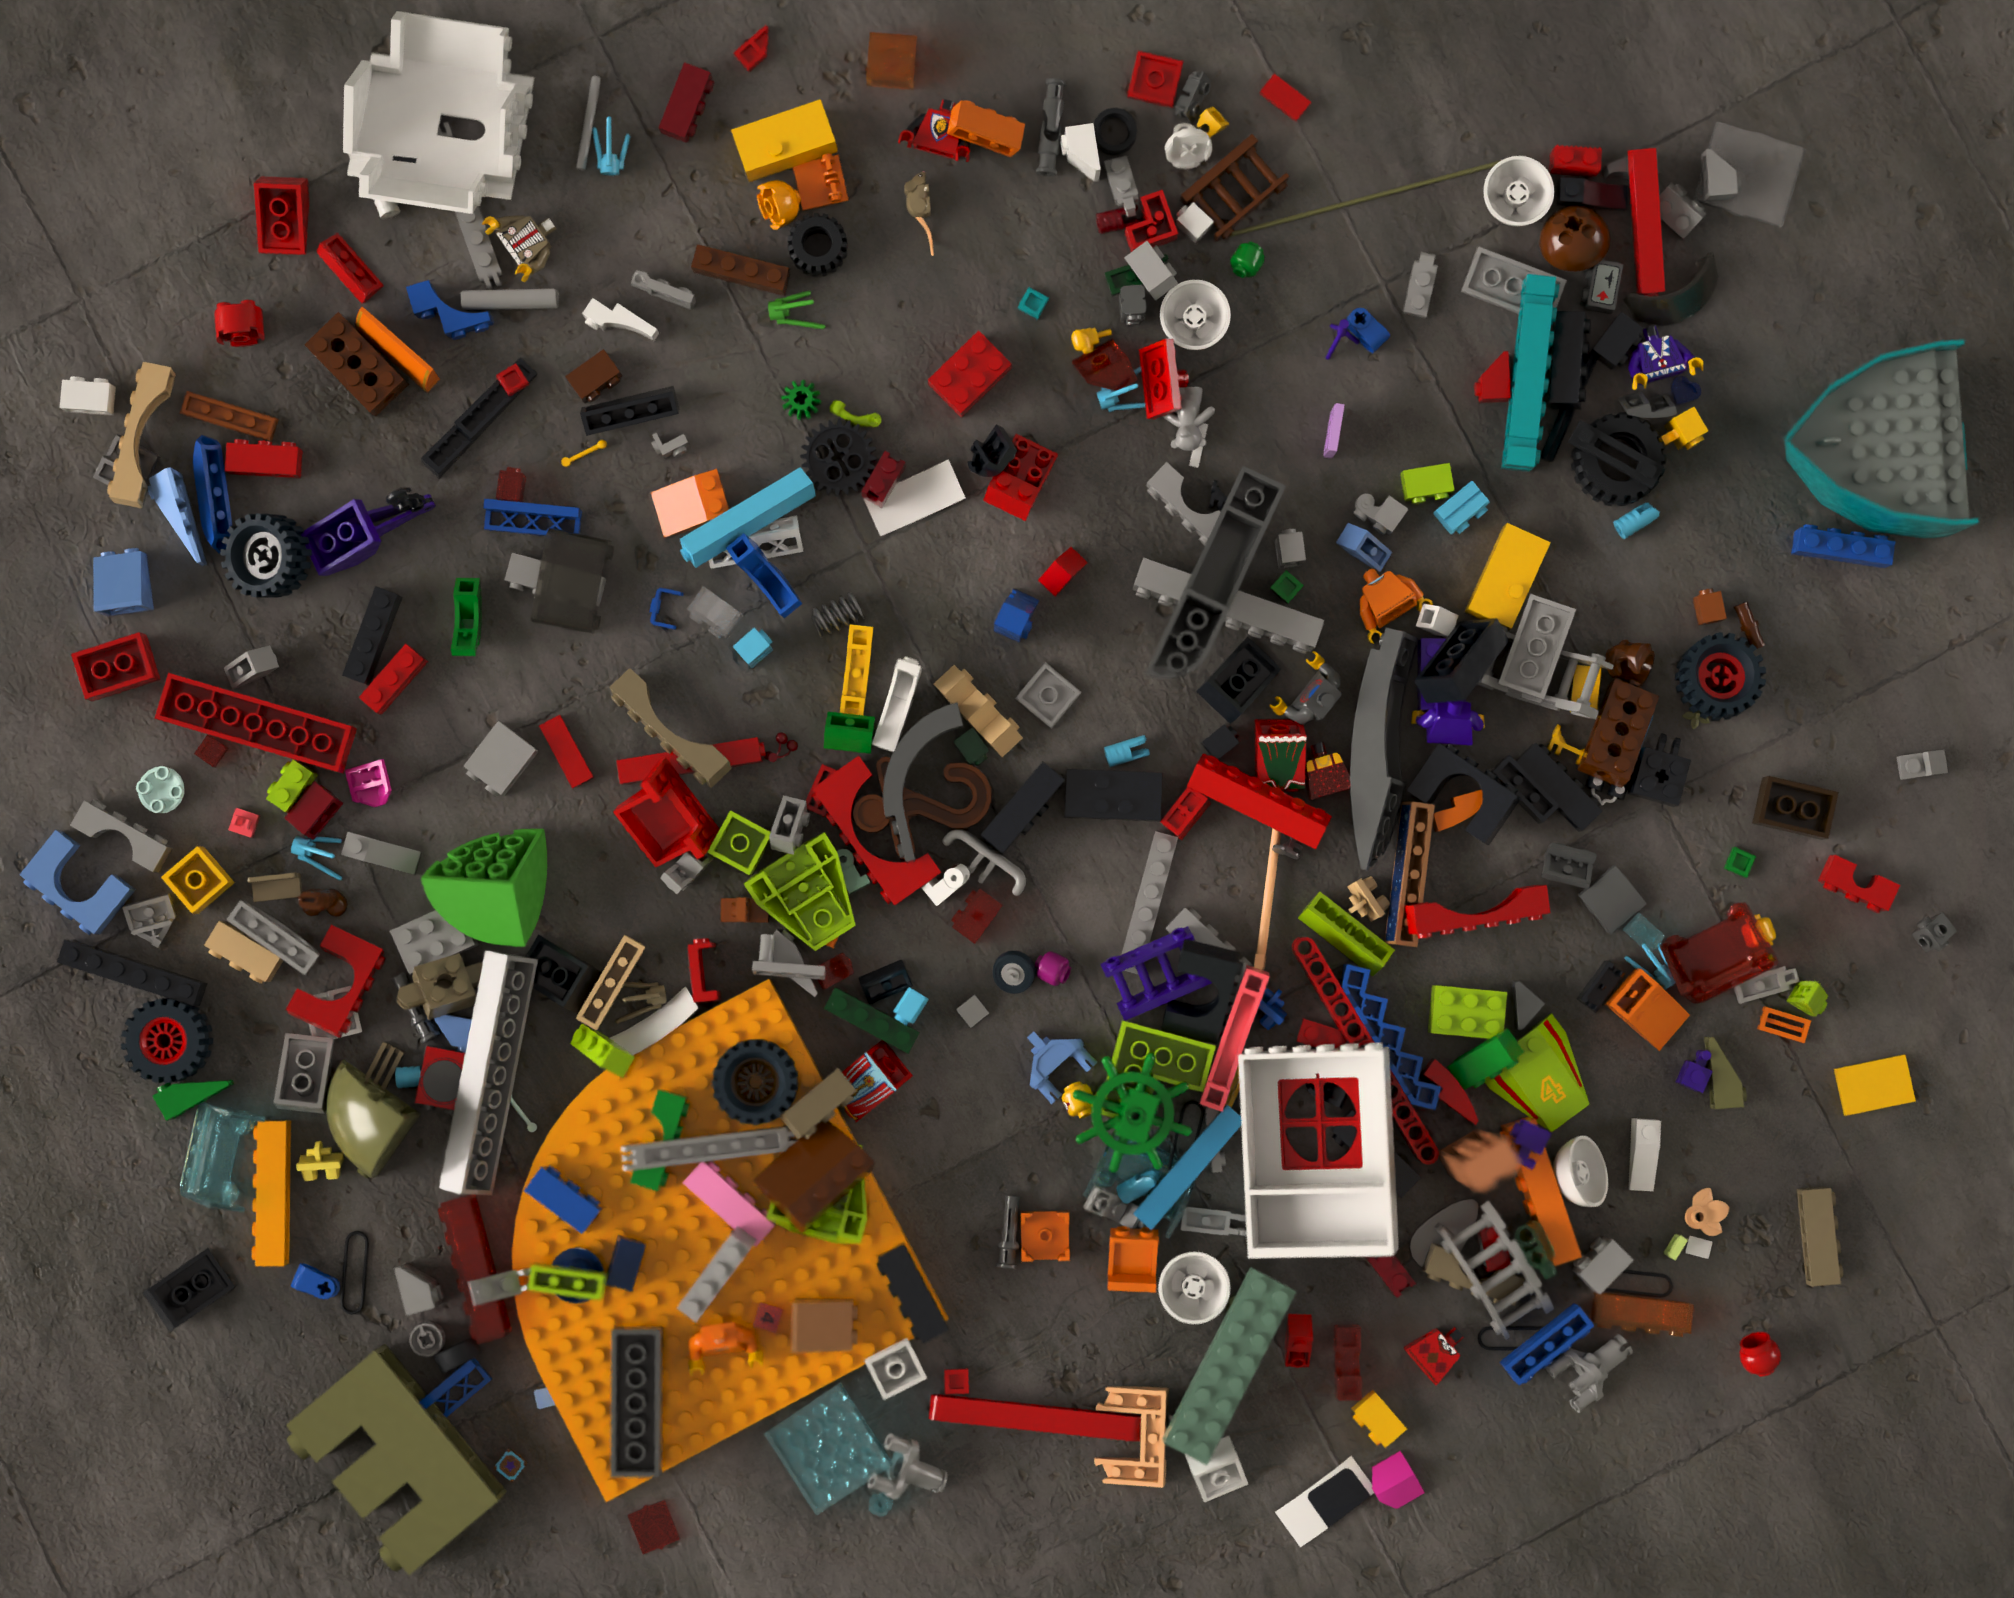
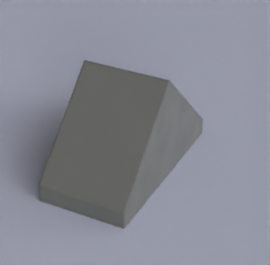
M1511 981L1515 1029H1524L1545 1003L1520 981Z

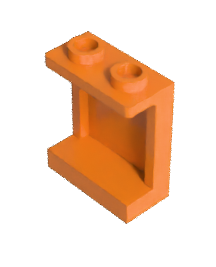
M1126 1226L1110 1228L1107 1277L1109 1291L1156 1293L1158 1230H1150L1148 1227L1131 1229Z

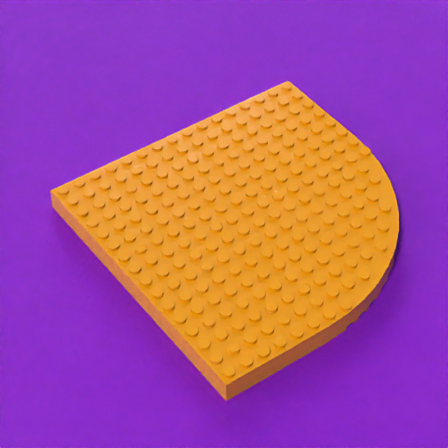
M767 979L682 1024L659 1041L634 1054L635 1058L623 1078L605 1070L591 1081L568 1105L549 1131L533 1161L523 1187L515 1220L512 1247L513 1270L519 1271L531 1268V1265L534 1263L552 1265L555 1258L561 1252L577 1247L592 1252L600 1260L604 1272L607 1273L618 1235L646 1244L632 1292L606 1285L604 1298L601 1300L591 1299L583 1303H569L561 1300L553 1293L531 1290L522 1291L521 1294L515 1295L517 1313L524 1338L537 1370L606 1502L653 1478L611 1477V1331L615 1326H663L664 1472L865 1365L864 1359L906 1338L909 1341L912 1340L914 1336L910 1327L913 1325L909 1318L904 1319L898 1307L902 1305L898 1296L893 1298L887 1286L890 1284L887 1275L882 1276L876 1266V1263L879 1262L877 1257L904 1242L945 1321L948 1320L944 1307L873 1172L864 1178L867 1222L861 1243L836 1244L790 1232L775 1224L756 1247L752 1246L697 1322L677 1309L735 1229L683 1184L701 1162L667 1166L665 1172L669 1173L666 1186H661L659 1191H655L630 1183L633 1170L623 1171V1165L633 1163L632 1160L622 1161V1156L632 1154V1152L622 1151L621 1146L663 1141L662 1125L651 1113L658 1089L688 1097L687 1103H690L687 1117L682 1116L679 1125L683 1127L680 1139L786 1126L780 1117L766 1124L759 1125L739 1123L736 1119H731L725 1111L720 1109V1104L714 1098V1087H712L713 1070L717 1066L719 1058L730 1047L751 1039H762L778 1044L777 1046L787 1051L789 1057L793 1059L794 1066L798 1071L799 1085L794 1102L789 1108L824 1080L771 979ZM752 1064L747 1067L753 1073ZM756 1064L757 1072L759 1071L761 1064ZM764 1067L762 1074L767 1072L769 1069L767 1067ZM743 1069L741 1073L748 1076L747 1072ZM772 1073L768 1074L765 1078H773ZM752 1075L749 1083L753 1088H760L762 1086V1078L758 1075ZM742 1077L738 1078V1082L746 1081ZM774 1081L766 1082L767 1085L773 1087ZM739 1085L740 1090L747 1087L746 1085ZM763 1088L767 1094L771 1092V1090ZM748 1089L743 1094L747 1097L750 1090ZM759 1091L760 1099L765 1098L761 1091ZM753 1092L751 1099L756 1100L755 1092ZM836 1107L833 1110L836 1115L828 1121L857 1143L840 1109ZM790 1136L791 1140L797 1139L795 1136ZM784 1152L712 1160L721 1169L719 1173L725 1179L727 1176L731 1177L739 1185L737 1189L743 1195L747 1192L757 1201L755 1205L761 1211L764 1208L769 1210L770 1199L754 1184L753 1179ZM551 1165L561 1173L560 1178L566 1182L568 1180L573 1181L580 1187L579 1192L586 1197L590 1194L600 1202L598 1206L602 1210L583 1234L524 1191L542 1166L548 1168ZM530 1275L518 1277L520 1286L529 1283ZM795 1298L853 1299V1305H858V1320H853V1330H857V1344H853L852 1351L792 1353V1308ZM768 1312L774 1323L767 1321L764 1323L761 1317L764 1318L765 1313ZM736 1322L753 1331L758 1350L763 1352L762 1366H760L759 1362L754 1361L753 1368H750L748 1366L749 1353L743 1351L701 1357L704 1374L701 1375V1371L697 1369L692 1372L693 1376L690 1375L688 1366L690 1360L689 1339L691 1336L699 1333L702 1326Z

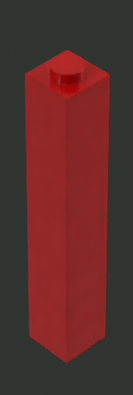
M1656 148L1628 150L1637 294H1644V298L1658 297V292H1665Z
M758 737L713 744L729 760L731 767L763 762L762 756H766L765 744L760 742ZM664 752L616 760L621 785L643 782L656 763L665 757L679 776L694 774V772L689 767L684 769L676 760L678 757L673 752L670 754Z

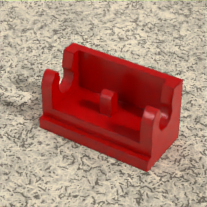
M1187 787L1160 823L1166 829L1173 832L1180 840H1183L1211 803L1203 794Z

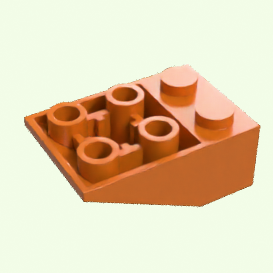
M1635 968L1605 1003L1610 1010L1658 1051L1663 1048L1690 1016L1660 984L1641 968Z

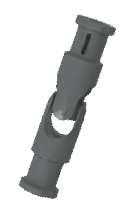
M1057 78L1046 79L1047 96L1043 102L1044 121L1041 124L1038 149L1040 162L1039 168L1036 169V173L1042 176L1057 175L1055 165L1056 157L1059 156L1062 129L1059 119L1064 112V101L1062 99L1063 90L1067 83ZM1044 132L1047 135L1057 134L1056 141L1047 140Z

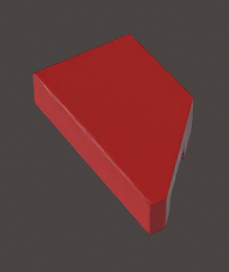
M767 25L762 27L733 52L734 56L748 72L767 58L769 33Z

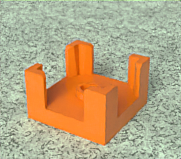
M1021 1211L1022 1262L1054 1259L1070 1261L1069 1211Z

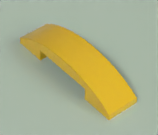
M852 624L849 626L840 713L864 716L874 627Z

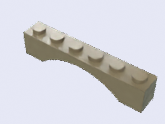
M631 668L609 687L613 694L611 699L619 707L625 706L629 710L627 714L636 723L639 721L645 725L644 730L650 737L654 738L656 736L662 741L660 743L662 748L669 754L673 752L678 757L676 760L684 769L689 767L694 772V778L701 785L706 783L712 788L732 769L729 760L713 745L687 741L667 729L653 711L650 691L646 682Z

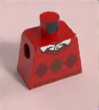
M1455 1327L1444 1336L1437 1328H1434L1407 1344L1403 1349L1436 1386L1460 1358V1354L1455 1350L1454 1346L1464 1337Z

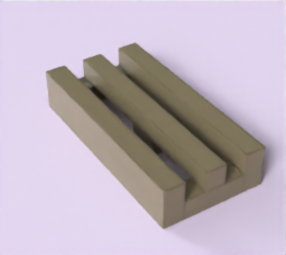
M383 1042L365 1076L367 1080L364 1082V1085L372 1077L387 1048L389 1052L373 1081L376 1085L379 1083L394 1052L398 1055L381 1086L383 1090L387 1089L396 1071V1067L399 1066L405 1052Z

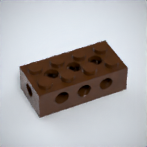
M339 312L304 344L375 417L409 385L394 367ZM345 343L344 349L341 352H337L338 345ZM361 360L360 367L353 369L354 362ZM377 377V383L369 386L371 378Z
M1615 678L1607 687L1577 770L1622 788L1630 780L1659 696Z

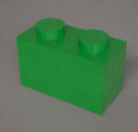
M828 711L824 732V748L871 754L875 717Z

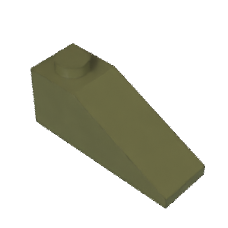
M1704 1037L1705 1050L1711 1052V1058L1707 1060L1706 1066L1707 1069L1713 1071L1708 1081L1710 1108L1744 1107V1101L1747 1100L1745 1087H1742V1082L1715 1038Z

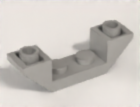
M1094 1185L1084 1204L1086 1210L1101 1217L1105 1216L1131 1229L1147 1227L1133 1215V1212L1139 1207L1132 1202L1125 1204L1118 1195Z

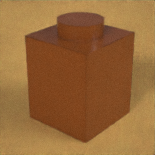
M1713 588L1699 591V595L1693 598L1698 626L1727 619L1721 591L1714 592Z

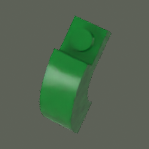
M456 578L453 593L455 624L451 653L452 656H476L477 645H480L482 624L480 578Z

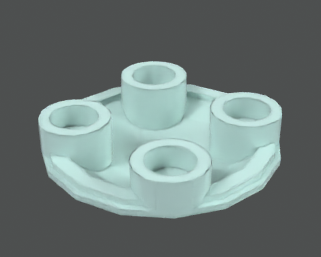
M159 766L148 770L136 785V790L142 805L149 811L168 813L181 803L184 796V783L181 776L174 769Z

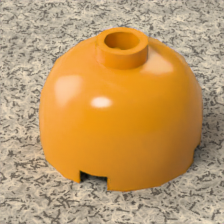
M780 180L769 181L758 186L757 189H761V193L757 194L758 205L764 219L767 220L769 217L773 223L769 225L771 228L777 230L795 220L801 201L796 189Z

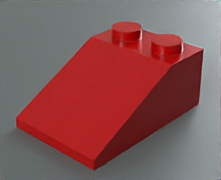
M261 176L254 182L258 253L305 255L309 215L308 178Z

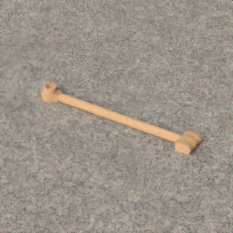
M1273 828L1258 945L1254 968L1263 971L1266 964V950L1279 855L1272 850L1273 845H1280L1281 832Z

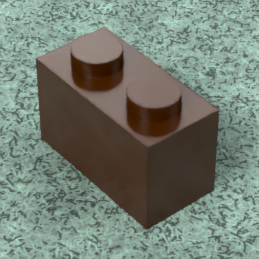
M603 349L565 377L585 403L587 401H595L601 396L600 392L605 388L611 389L620 382L619 378L622 377V374Z

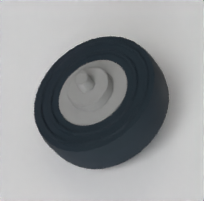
M1013 950L1007 951L997 958L993 965L992 974L996 985L1007 993L1018 994L1026 991L1032 985L1036 969L1028 955Z

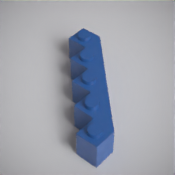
M1344 964L1339 984L1374 1043H1382L1383 1047H1389L1390 1069L1410 1103L1436 1110L1441 1087L1418 1081L1423 1057L1400 1052L1406 1028L1383 1023L1388 999L1365 993L1370 970Z

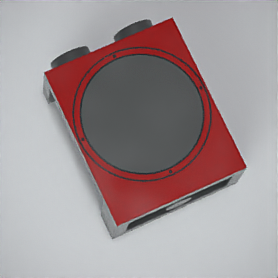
M431 1045L426 1046L415 1103L421 1104L420 1108L435 1110V1107L445 1108L444 1113L454 1114L459 1081L464 1064V1052Z

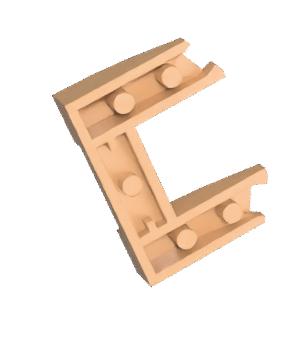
M1107 1386L1105 1390L1110 1392L1104 1404L1100 1402L1097 1404L1096 1411L1141 1414L1140 1458L1095 1457V1465L1102 1464L1108 1476L1102 1480L1103 1483L1164 1487L1166 1484L1167 1460H1165L1166 1444L1163 1442L1162 1437L1166 1432L1169 1388Z

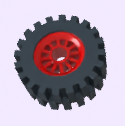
M156 999L155 1001L142 1004V1008H136L132 1012L134 1014L133 1018H127L125 1022L128 1025L127 1030H122L121 1037H126V1042L121 1043V1050H127L128 1055L123 1057L126 1062L133 1064L130 1067L133 1072L141 1073V1078L145 1080L151 1079L155 1083L177 1082L198 1073L197 1069L205 1066L206 1062L204 1059L210 1057L212 1052L208 1050L209 1045L213 1044V1038H209V1032H212L211 1025H206L205 1021L208 1018L205 1014L198 1012L199 1008L197 1006L188 1005L173 999ZM164 1034H167L171 1039L168 1047H164L161 1043V1038Z

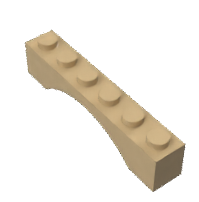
M143 362L141 369L137 370L136 391L131 393L130 404L132 407L130 413L126 414L124 422L126 427L125 435L121 436L119 440L120 455L114 461L113 471L115 474L113 481L109 482L107 493L114 503L137 508L143 507L148 485L142 475L139 464L138 450L140 437L151 414L171 395L176 375L171 367Z

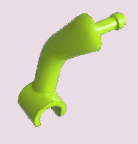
M834 400L829 407L831 413L846 421L850 420L853 426L859 424L860 427H877L882 422L880 415L877 413L864 416L852 415L844 409L846 404L841 401Z

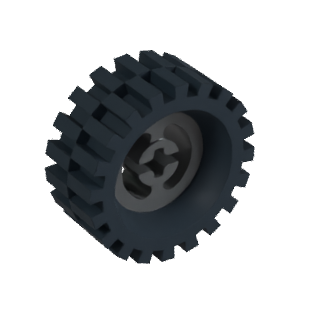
M256 513L237 519L235 521L237 526H230L227 530L231 534L230 537L223 538L222 543L227 544L226 549H221L220 556H226V561L221 562L222 569H228L229 571L225 574L227 580H234L231 586L234 589H241L240 593L244 595L265 598L288 596L293 593L292 590H298L302 586L298 581L306 580L308 574L304 573V570L310 569L312 563L307 562V556H312V550L306 549L305 546L310 543L308 537L301 536L305 532L301 526H295L297 522L293 519H288L284 515Z

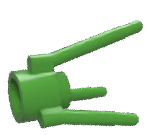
M810 291L777 298L775 301L768 302L770 320H777L778 325L790 324L825 329L824 324L785 318L790 315L789 308L814 304V300L788 303L810 295Z

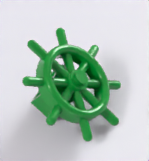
M1153 1053L1146 1055L1141 1072L1132 1071L1119 1074L1111 1058L1105 1056L1102 1058V1064L1109 1079L1100 1086L1096 1094L1093 1095L1081 1090L1073 1092L1075 1099L1092 1104L1091 1119L1093 1127L1078 1134L1076 1142L1082 1144L1099 1136L1108 1147L1115 1150L1109 1166V1170L1112 1173L1118 1171L1124 1154L1136 1155L1146 1152L1154 1168L1159 1170L1163 1167V1163L1155 1148L1165 1140L1169 1132L1173 1131L1185 1136H1189L1192 1133L1190 1127L1173 1122L1174 1108L1172 1098L1186 1092L1189 1089V1085L1186 1082H1182L1166 1090L1158 1080L1150 1076L1156 1059ZM1137 1082L1136 1088L1130 1087L1127 1092L1124 1083ZM1146 1086L1151 1087L1158 1095L1146 1093ZM1114 1088L1121 1103L1106 1099L1107 1095ZM1160 1104L1163 1106V1118L1154 1115L1157 1106ZM1102 1108L1119 1113L1104 1122L1102 1121ZM1151 1124L1158 1126L1159 1129L1150 1138L1148 1132ZM1112 1128L1116 1129L1115 1134L1119 1136V1139H1114L1107 1131ZM1128 1140L1138 1142L1136 1144H1127Z

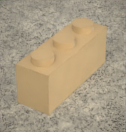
M218 921L204 946L210 949L208 953L218 959H221L223 956L230 961L229 965L238 971H242V969L251 973L249 977L261 984L263 981L271 982L284 961L249 935L225 921Z

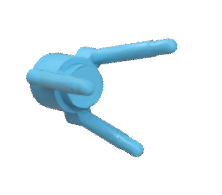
M608 116L606 154H603V158L597 129H592L598 169H600V174L619 175V170H624V160L631 136L629 134L626 135L620 158L617 159V155L612 154L611 117Z
M1141 366L1113 383L1101 387V391L1096 392L1102 410L1108 408V411L1112 412L1121 409L1145 407V403L1115 405V403L1119 402L1118 395L1139 387L1136 383L1115 390L1116 386L1141 372Z
M298 835L294 838L291 847L292 854L298 855L299 860L306 861L337 880H342V876L308 857L315 853L334 858V854L315 848L316 844L313 842L341 843L342 839L316 837L312 840L307 836L301 837Z
M1658 939L1655 940V943L1666 965H1661L1648 946L1642 944V948L1657 967L1654 971L1655 977L1630 957L1625 956V960L1634 968H1641L1664 989L1671 987L1679 979L1675 974L1676 969L1672 966Z

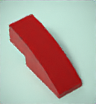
M1432 1058L1421 1074L1435 1085L1441 1087L1439 1100L1470 1123L1476 1125L1479 1121L1466 1092L1455 1077L1436 1059Z

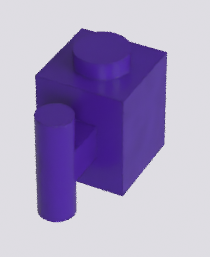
M1698 1050L1694 1062L1685 1060L1675 1082L1696 1092L1703 1093L1713 1072L1705 1068L1707 1060L1711 1058V1052Z
M1521 1119L1520 1123L1516 1122L1511 1130L1510 1135L1513 1136L1511 1141L1520 1145L1518 1152L1514 1151L1521 1165L1533 1169L1536 1161L1528 1156L1531 1151L1541 1155L1551 1133Z

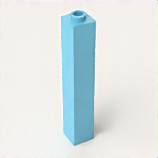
M801 467L680 538L682 549H680L681 555L686 562L691 561L695 568L727 550L726 547L743 533L750 536L814 498L816 494L813 482Z

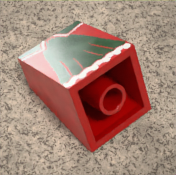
M1255 719V777L1271 787L1285 789L1289 792L1305 789L1306 732L1304 725L1291 719Z

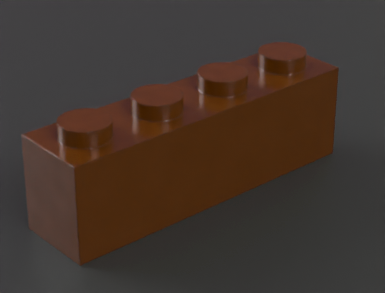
M699 244L696 246L691 265L693 273L785 296L791 274L788 267Z

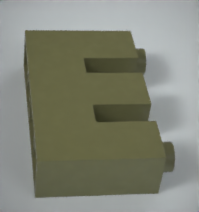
M384 1344L373 1351L286 1424L292 1432L287 1437V1442L301 1459L306 1460L311 1456L317 1463L361 1426L365 1429L376 1445L332 1482L362 1519L406 1482L411 1485L422 1501L379 1537L380 1541L384 1544L379 1549V1553L387 1566L395 1572L403 1568L408 1575H411L498 1502L507 1491L435 1403L426 1410L419 1402L427 1396L426 1392L389 1347Z

